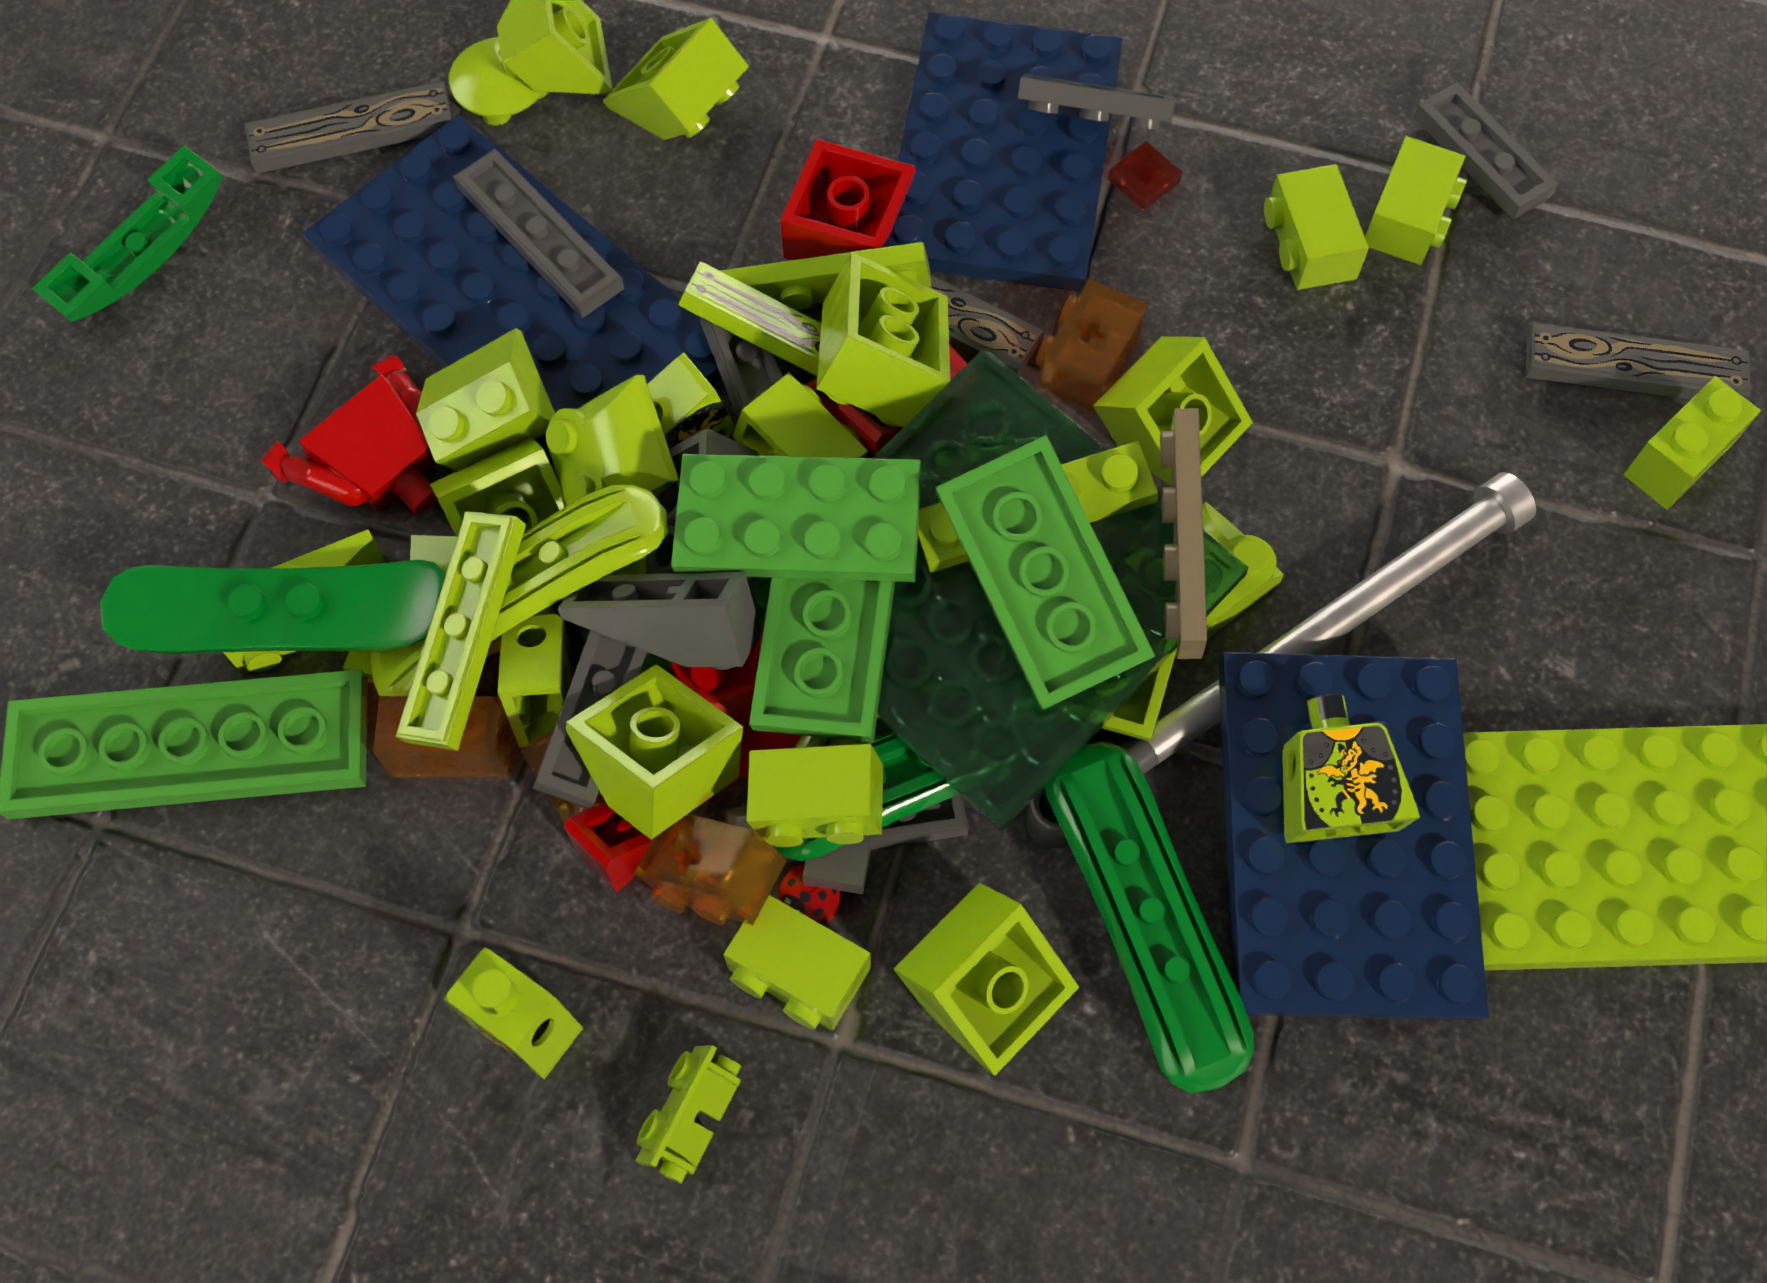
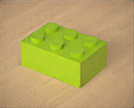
M851 252L823 302L817 390L824 392L830 399L839 404H851L870 412L889 426H901L918 434L950 384L948 296Z

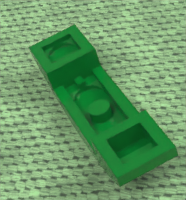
M183 145L147 179L155 190V193L83 261L71 252L66 255L32 287L33 291L70 322L87 317L117 301L162 266L186 240L212 202L223 179L222 175Z

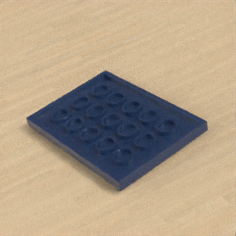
M929 12L898 158L899 162L916 166V173L885 247L924 242L930 271L1084 292L1112 113L1109 115V121L1105 122L1078 117L1080 108L1059 105L1058 113L1034 111L1028 109L1029 100L1018 98L1020 79L1024 74L1115 88L1123 37Z
M1223 652L1218 658L1233 981L1243 1002L1245 1013L1248 1016L1430 1020H1483L1489 1018L1457 660ZM1342 694L1344 695L1350 725L1381 723L1387 728L1417 805L1420 818L1397 832L1295 843L1285 842L1283 748L1297 732L1312 729L1307 705L1308 700L1322 695Z

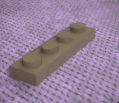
M1199 408L1174 409L1171 431H1161L1160 465L1161 467L1172 468V487H1162V523H1173L1174 544H1164L1163 575L1164 581H1175L1176 602L1165 603L1166 639H1177V659H1202L1207 643Z

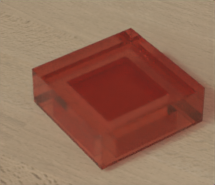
M1145 141L1110 168L1108 180L1145 210L1180 183L1182 171Z

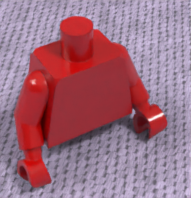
M391 355L370 366L380 376L299 440L306 458L301 456L291 457L287 449L279 441H276L261 459L263 465L271 470L273 477L278 482L285 484L289 480L351 507L360 506L364 503L372 510L379 511L398 496L417 515L427 510L437 500L430 486L431 483L424 476L436 462L416 414L422 392L410 378L402 361L396 355Z

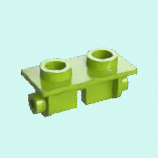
M713 1045L695 1046L692 1053L685 1051L680 1056L668 1078L667 1085L673 1089L661 1111L657 1109L652 1111L644 1122L637 1138V1145L641 1146L642 1149L635 1162L641 1165L656 1167L661 1159L664 1162L659 1173L679 1184H682L687 1173L694 1174L714 1134L694 1122L698 1112L700 1111L710 1118L720 1121L741 1082L736 1077L741 1068L740 1064L723 1055L718 1056L715 1064L711 1062L717 1050Z

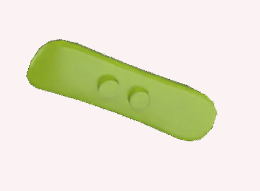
M611 485L580 497L526 531L521 540L492 640L569 594L643 558L658 548L668 534L666 510L653 493L635 485ZM426 639L412 647L388 651H371L369 661L373 682L380 698L385 704L397 705L408 698Z

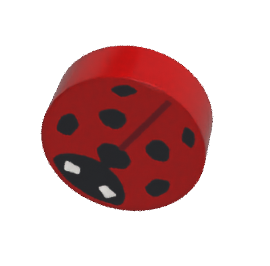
M805 865L798 866L792 869L782 880L779 889V899L781 902L824 926L838 912L840 890L803 885L802 877Z

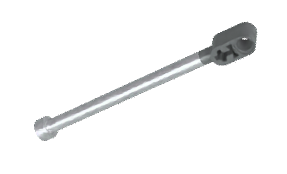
M1506 472L1497 474L1475 490L1473 496L1474 504L1258 653L1318 654L1492 532L1496 531L1500 534L1508 535L1531 520L1536 513V504L1531 492L1516 476ZM1219 679L1157 721L1151 742L1134 737L1121 746L1137 761L1143 774L1221 721ZM1043 781L1032 793L1026 819L1027 829L1030 836L1038 844L1047 848H1061L1068 845V842L1059 823L1047 820L1040 812L1042 807L1049 805Z

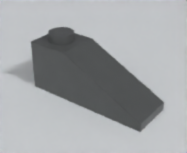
M745 572L606 575L569 594L558 607L561 619L685 667H712L717 670L742 667L761 634Z

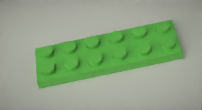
M359 669L8 701L0 775V815L9 820L366 787L368 678L363 670Z

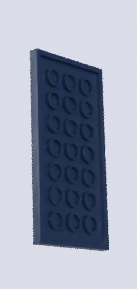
M459 114L302 233L307 246L443 368L448 367L513 329H519L523 334L555 413L565 408L579 409L594 398L635 375H644L648 384L683 352L711 385H714L722 378L701 326V317L679 306L678 304L681 299ZM496 149L617 272L623 280L624 290L584 318H581L457 188L453 176ZM545 433L534 440L543 448L549 463L554 466Z

